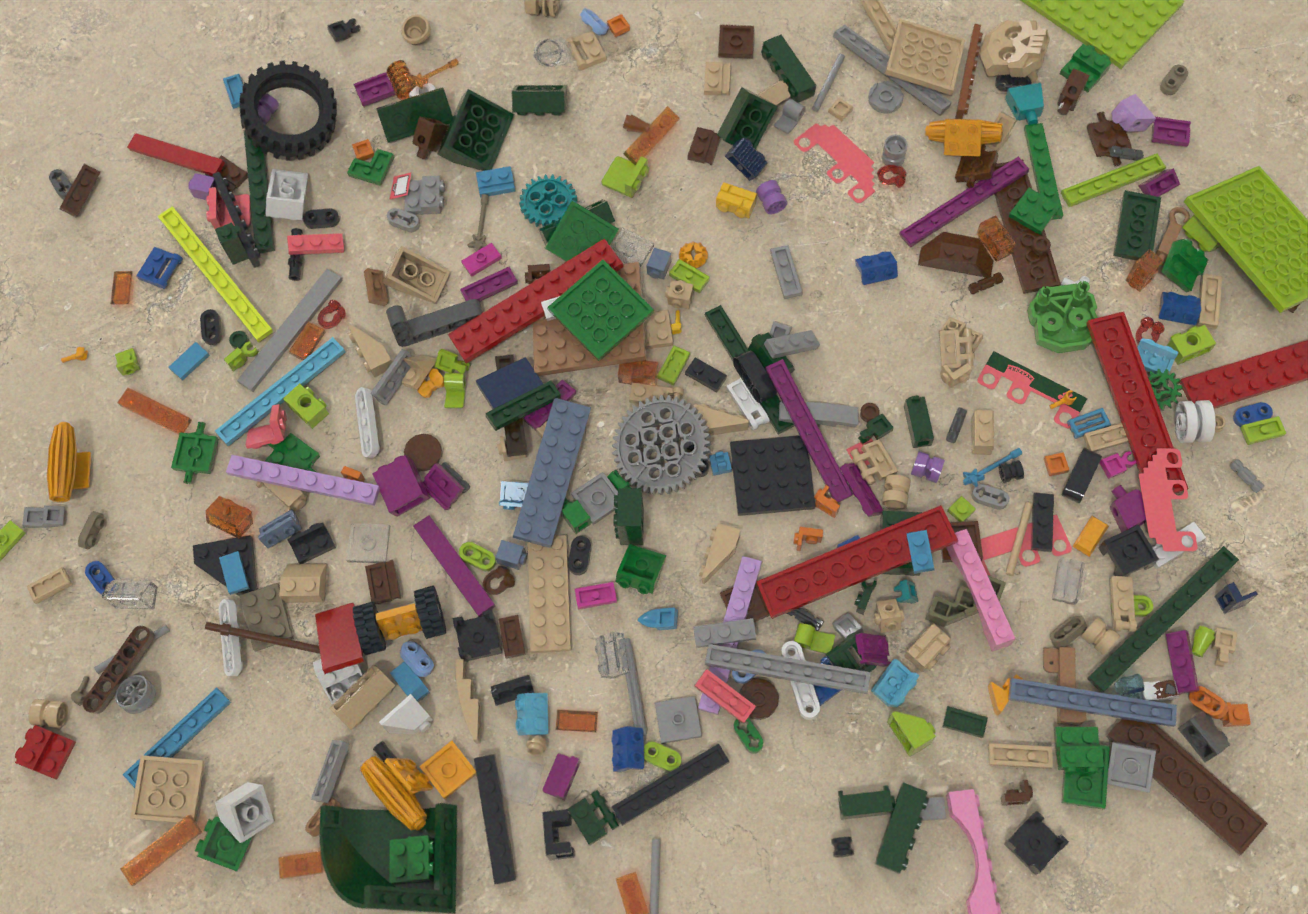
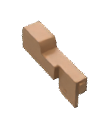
M1070 646L1059 647L1058 649L1043 648L1044 670L1048 673H1058V686L1076 688L1075 648ZM1057 708L1058 725L1078 726L1086 721L1085 712Z

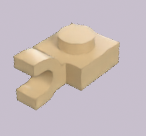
M1216 628L1214 630L1215 639L1212 645V649L1218 650L1215 665L1224 667V663H1228V654L1235 652L1237 632Z

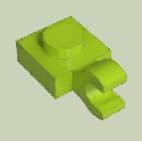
M250 341L246 342L241 349L236 348L224 358V361L233 372L244 365L247 361L246 357H254L258 354L259 351L256 347L249 351V348L253 346Z
M440 349L435 367L448 373H453L455 370L465 373L466 370H469L471 363L468 362L466 364L465 361L457 360V354Z

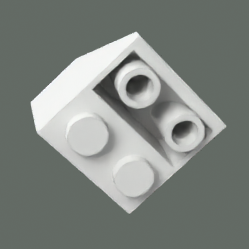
M321 659L313 662L315 674L332 705L364 674L359 663L324 674Z

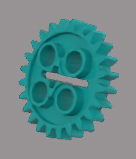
M545 174L544 179L538 176V181L531 179L532 184L526 183V189H522L523 195L519 196L521 213L524 214L525 219L529 218L530 224L535 221L536 227L540 224L544 227L561 219L570 202L574 201L577 203L576 191L573 189L572 184H568L567 179L562 181L561 176L555 179L554 174H552L551 178H548Z

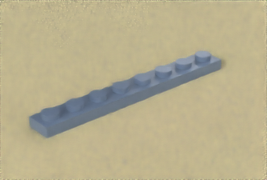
M1015 678L1010 679L1008 700L1170 727L1176 726L1177 705Z

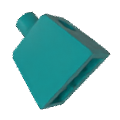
M1041 83L1008 88L1005 100L1015 119L1018 121L1026 119L1028 125L1037 124L1039 122L1037 117L1041 116L1044 109Z

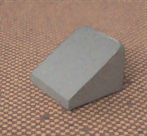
M774 321L769 334L772 338L790 335L792 326Z

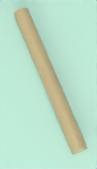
M1025 503L1006 575H1014L1032 511V503Z

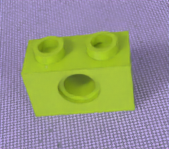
M1203 325L1200 327L1194 326L1187 330L1186 333L1173 335L1167 346L1178 351L1175 362L1179 365L1211 352L1216 342L1207 327Z
M299 383L283 400L295 414L313 429L329 415L326 410L327 404L321 398L317 400L314 397V392L308 386L304 388ZM311 403L308 407H304L305 404Z

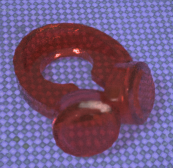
M886 165L878 170L877 176L882 184L895 185L901 188L905 184L907 172L902 166ZM886 172L899 174L896 177H891L890 179L883 178Z
M330 300L328 306L323 308L318 314V323L325 329L335 327L342 319H345V309L338 301ZM337 311L333 315L332 321L325 322L323 320L325 314Z
M1151 317L1141 319V325L1136 331L1135 340L1139 344L1142 339V333L1147 332L1148 328H1151V340L1156 343L1160 334L1164 332V325L1159 321L1154 322Z

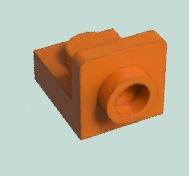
M826 485L823 490L820 488L814 497L816 499L815 507L835 518L839 512L840 505H838L835 499L826 497L829 492V486Z
M800 527L799 533L794 535L793 544L797 545L796 551L801 550L802 540L808 544L821 543L823 530Z
M1226 702L1228 712L1224 717L1220 718L1223 722V727L1249 726L1251 724L1247 704H1231Z

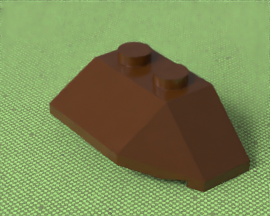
M942 232L921 247L918 265L986 278L992 274L994 260L980 238Z

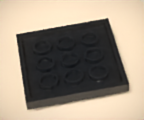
M800 436L730 442L738 516L815 509L809 454Z

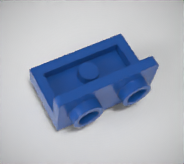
M891 251L855 259L863 285L898 277L897 261Z
M1162 292L1159 319L1190 325L1197 324L1202 310L1200 298L1192 295H1179L1175 292Z
M625 726L613 730V772L644 769L643 728Z

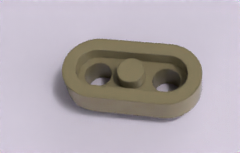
M1183 65L1173 66L1161 82V92L1165 95H1174L1186 80L1188 69Z
M96 511L90 513L78 538L79 547L90 549L96 544L97 535L105 525V518L102 513Z
M1072 616L1050 634L1052 644L1058 648L1068 646L1086 631L1087 624L1082 616Z

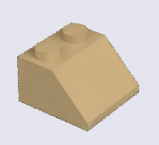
M287 564L281 576L280 598L285 603L324 602L327 564Z

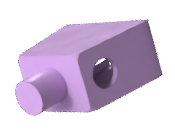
M1136 94L1122 100L1111 113L1113 121L1119 123L1127 132L1146 131L1156 119Z

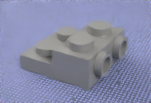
M422 176V180H410L408 195L405 196L404 211L414 215L441 214V207H444L442 192L445 191V183L441 181L440 176Z

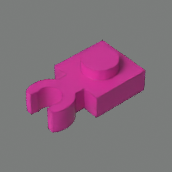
M1131 451L1124 453L1121 457L1118 453L1099 462L1108 479L1126 472L1127 468H1131L1136 464L1135 460L1130 462L1127 459L1132 454Z

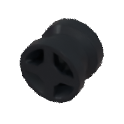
M852 837L831 839V844L834 846L833 857L854 855V850L851 848Z

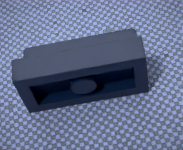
M1233 582L1226 585L1214 597L1223 613L1226 614L1247 605L1258 593L1254 591L1242 596Z

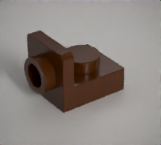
M550 264L528 265V272H525V283L531 284L534 278L539 279L551 272Z
M1023 780L1020 783L1021 792L1018 789L1007 790L1001 796L1002 806L1028 804L1031 798H1033L1032 786L1028 785V780Z

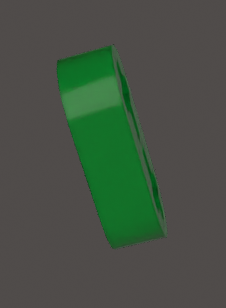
M747 718L745 721L748 724L746 726L748 733L746 734L743 729H738L740 721L736 719L734 731L746 750L752 754L759 753L763 748V739L751 720ZM749 736H751L754 741H759L758 748H755L754 746H749L751 743L750 739L748 738Z

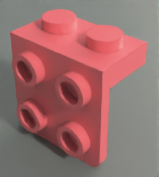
M209 188V195L206 197L207 205L209 206V211L206 212L208 222H211L214 229L231 222L233 223L217 188ZM248 194L234 195L236 198L234 205H238L242 212L240 219H244L247 226H250V196Z
M280 404L272 406L269 425L248 430L245 444L247 449H258L263 445L270 443L278 444L284 440L287 415L285 410H281Z

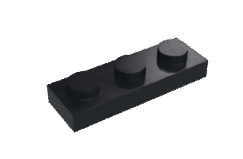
M1035 492L1033 494L1031 550L1052 551L1054 494Z

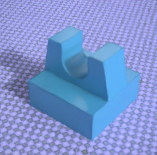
M721 451L716 452L715 455H709L713 476L732 472L728 452L723 453Z

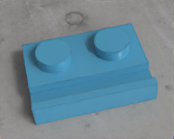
M511 166L476 172L480 198L482 194L494 196L515 192Z

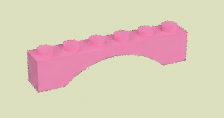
M967 529L956 532L958 543L946 548L971 591L981 619L984 635L991 651L1011 646L1016 638Z
M974 789L949 792L946 795L949 816L966 834L975 858V880L971 894L966 901L968 914H1001L1000 904L996 902L994 893H997L996 883L994 880H991L990 875L992 862L990 858L987 859L986 854L988 842L987 838L983 837L982 834L984 821L983 817L979 816L977 808L980 807L979 796L975 795Z

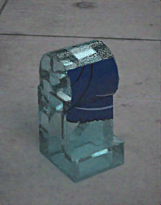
M1140 674L1122 677L1114 684L1119 696L1139 699L1138 692L1144 691V682Z

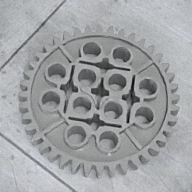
M660 395L659 400L656 396H653L651 402L646 398V404L639 401L638 408L635 405L632 406L633 412L627 410L629 416H622L624 423L618 422L621 429H615V432L619 435L613 437L617 443L612 444V447L617 449L612 454L618 456L614 459V462L619 463L616 467L622 470L620 474L626 476L625 480L627 482L631 481L630 484L633 487L637 485V488H642L645 493L651 491L655 495L658 491L660 495H663L665 490L667 494H670L671 489L678 492V486L685 489V482L691 485L690 478L697 480L695 473L702 474L699 468L706 467L703 460H709L705 454L711 453V450L706 448L712 445L707 440L711 438V435L706 433L710 429L708 426H704L707 422L705 419H702L703 415L698 413L697 408L692 409L693 405L691 403L686 404L684 399L679 402L678 397L672 400V397L668 395L665 400V397ZM666 412H671L668 419H663ZM652 415V420L645 423L646 417ZM658 423H661L663 425L660 426V430H657L655 428L658 427ZM691 426V432L688 434H684V430L687 427ZM669 430H673V435L666 438V433ZM650 434H655L652 441L647 440ZM636 437V442L630 445V439ZM680 437L683 439V441H681V445L676 443L679 441ZM643 444L647 447L644 448V452L640 451L643 448ZM690 445H694V450L687 453V448ZM675 448V454L673 456H669V451ZM653 452H657V457L650 460V455ZM638 455V461L636 463H632V458ZM664 459L668 462L665 463V467L660 465L664 462ZM674 467H678V472L675 475H671V470ZM656 470H659V476L657 478H653V473Z

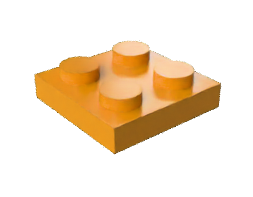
M450 741L419 766L445 800L476 775V770L453 741Z

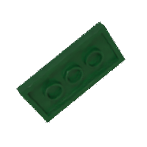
M443 87L376 108L388 143L414 135L419 117L433 118L445 124L451 123L453 118Z
M1124 191L1113 256L1146 263L1152 261L1161 197Z

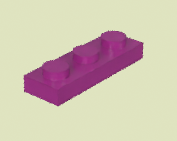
M509 266L461 288L460 291L465 301L477 299L480 302L517 285L518 282Z
M563 379L556 385V388L561 393V400L570 401L577 394L576 390ZM553 402L526 415L523 418L524 421L536 431L538 427L540 428L548 421Z
M848 463L840 467L845 480L852 488L854 496L862 505L864 513L868 517L882 514L884 510L867 481L863 480L858 466L854 463Z
M1182 630L1167 633L1166 639L1173 678L1176 682L1178 694L1199 691L1188 631Z

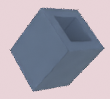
M654 247L646 265L647 274L652 278L664 280L672 262L671 252Z
M501 540L495 559L497 564L520 570L521 565H524L527 560V554L524 546Z

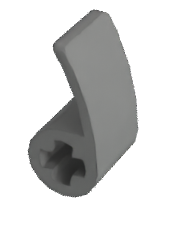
M788 99L784 105L782 116L773 126L789 134L802 118L806 107L792 99Z

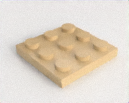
M141 755L130 819L195 824L205 761Z

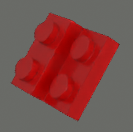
M34 725L33 729H28L25 734L26 742L23 748L20 747L16 751L15 763L57 780L76 741Z

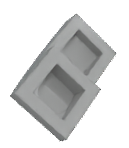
M45 505L44 508L24 507L22 526L23 528L63 526L65 507Z

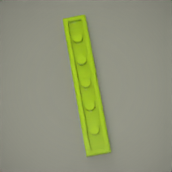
M1158 153L1063 189L1060 194L1068 207H1072L1162 172L1166 166Z

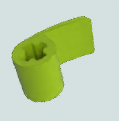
M445 373L446 399L444 407L463 408L466 387L465 373Z
M803 623L798 624L794 641L801 648L826 654L832 650L835 639L834 634L815 631L813 626Z

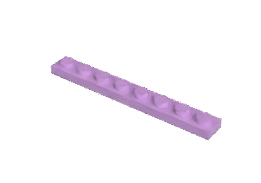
M231 455L226 470L227 475L372 506H375L380 491L379 485Z
M742 556L723 622L746 619L762 561ZM739 642L722 644L719 646L737 649ZM710 666L709 671L727 684L731 670ZM702 693L698 709L718 715L720 706Z

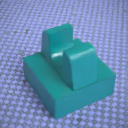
M906 579L900 581V584L894 587L895 592H902V596L896 598L897 602L910 604L919 602L914 582Z

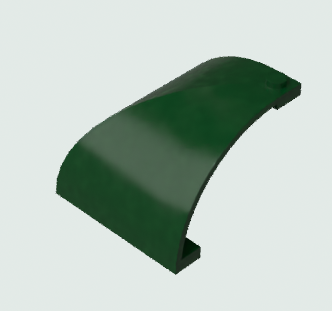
M439 803L436 804L435 808H424L427 819L425 820L426 824L420 830H410L388 810L321 806L320 851L324 870L333 890L344 902L356 908L456 914L457 805ZM427 835L432 837L435 841L433 881L389 883L390 840Z

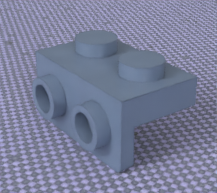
M291 509L260 527L259 540L267 548H270L301 530L296 513Z

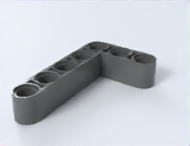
M471 299L407 320L402 306L395 305L386 310L395 339L401 347L454 331L483 313L480 302L477 299Z

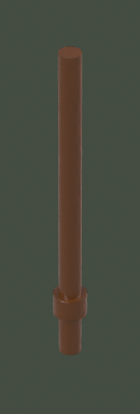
M206 622L205 630L219 632L223 636L229 637V635L320 654L318 645L239 629L226 623L221 625Z

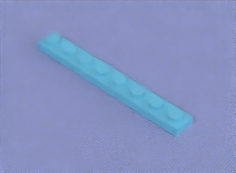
M332 337L216 429V434L227 446L231 445L271 413L273 405H281L284 402L283 398L299 383L302 386L306 385L346 353L344 348Z

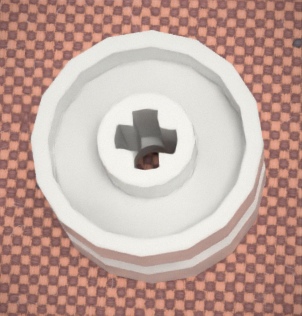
M1209 400L1196 401L1195 404L1192 401L1178 402L1175 409L1174 426L1180 443H1193L1194 440L1197 442H1211L1215 433V412Z

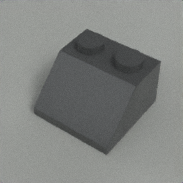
M1203 710L1178 728L1204 762L1214 758L1230 746L1227 736L1216 728L1213 719L1205 714Z

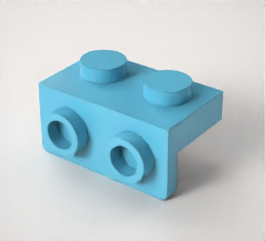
M1144 338L1141 339L1137 346L1146 371H1152L1154 374H1157V369H1160L1162 373L1168 369L1170 373L1178 351L1169 346L1157 344L1151 339Z
M893 659L871 689V692L887 706L897 708L905 701V696L909 690L916 686V680L919 678V675L908 670L899 660Z
M548 693L517 694V699L515 700V708L517 710L515 727L518 731V736L547 735Z

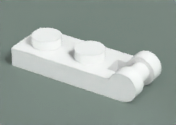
M741 378L726 386L727 391L743 416L749 420V426L752 430L757 429L762 423L765 425L770 422L768 415L760 403L755 401ZM755 413L759 415V417L756 419H754L752 416Z

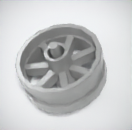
M131 676L125 679L118 687L115 695L116 703L127 713L139 714L145 711L155 699V686L144 676Z

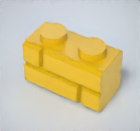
M723 182L716 197V207L720 211L735 213L739 218H750L757 202V193Z

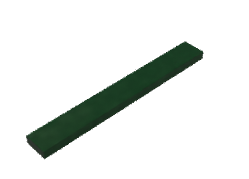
M721 305L705 312L706 319L732 361L735 356L749 351ZM776 395L761 402L760 405L779 435L794 427V424L779 421V403L781 401Z

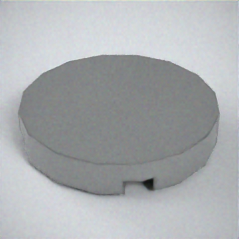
M890 81L876 83L870 88L868 95L869 104L877 112L884 114L893 113L902 105L904 98L902 89L899 85Z

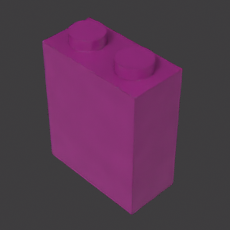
M406 455L396 457L393 462L379 467L376 472L372 473L377 485L380 487V493L389 513L396 517L430 499L413 460Z

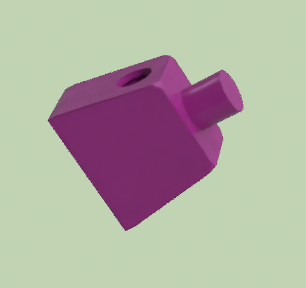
M1119 485L1111 491L1117 500L1111 504L1110 510L1121 533L1137 525L1141 526L1147 523L1142 493L1138 489L1127 493L1122 485Z

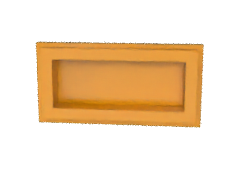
M1091 516L1072 547L1090 557L1109 525Z

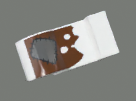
M1175 680L1141 682L1135 687L1136 689L1144 687V691L1137 693L1138 699L1162 702L1179 697Z

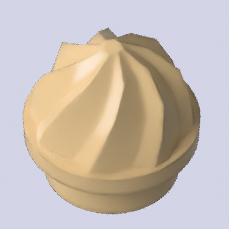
M540 735L531 736L526 743L527 752L534 756L543 755V751L547 748L545 739Z

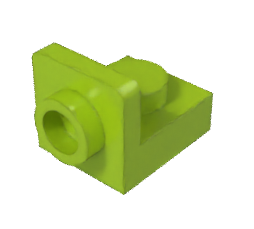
M133 348L115 354L118 363L116 367L123 376L141 370Z

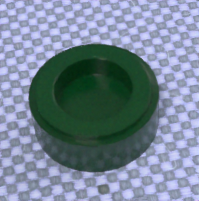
M235 331L229 337V343L234 349H241L249 341L248 336L243 331Z

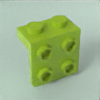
M620 156L615 157L602 179V185L632 198L635 192L639 190L643 178L649 172L648 159L641 156L636 164Z

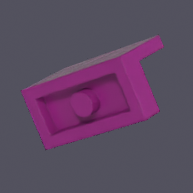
M558 753L542 791L565 801L580 766V759L574 756L570 758Z

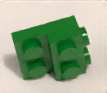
M1082 44L1072 55L1070 61L1061 69L1060 75L1068 79L1073 68L1090 75L1084 90L1088 93L1108 72L1112 62L1107 55L1097 53L1092 45L1086 46Z
M1181 239L1172 243L1162 269V273L1185 292L1192 291L1197 276L1203 275L1209 260L1204 256V251L1192 246L1193 242L1189 239Z
M629 544L617 570L615 582L622 588L632 587L641 594H653L665 563L666 555Z
M1098 727L1054 728L1058 770H1064L1067 774L1078 773V770H1086V773L1089 774L1099 773V770L1104 767L1102 746L1099 744Z
M214 816L213 820L208 819L203 831L207 833L204 840L199 839L195 851L198 854L196 857L237 872L252 837L240 843L223 825L220 818Z
M427 835L390 840L389 883L433 881L435 841L432 837Z

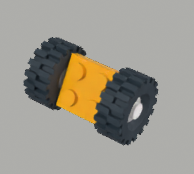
M435 586L414 590L415 603L380 613L377 611L374 602L354 606V625L363 653L369 655L386 650L385 640H393L400 636L416 634L419 631H423L426 639L446 634L443 611Z

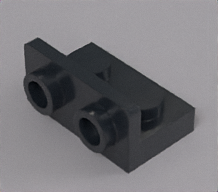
M324 523L313 524L309 529L303 532H296L287 539L299 564H304L336 548Z

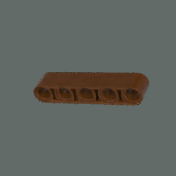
M137 626L132 630L84 698L83 707L87 712L98 714L106 709L116 695L120 684L127 679L153 642L154 632L150 628ZM146 630L147 637L141 641L139 634ZM133 647L135 654L129 658L127 651ZM121 664L123 666V671L121 674L117 675L115 673V668ZM109 681L111 688L105 692L103 685ZM94 699H97L99 705L96 709L93 710L91 707V702Z

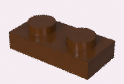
M514 615L498 619L505 658L526 655L519 616Z

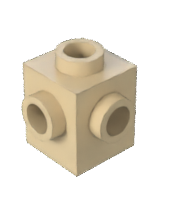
M671 280L670 287L667 286L665 291L668 305L674 308H690L693 284L682 280Z
M896 599L876 602L874 621L876 625H879L881 633L901 630L904 613L902 609L899 610Z

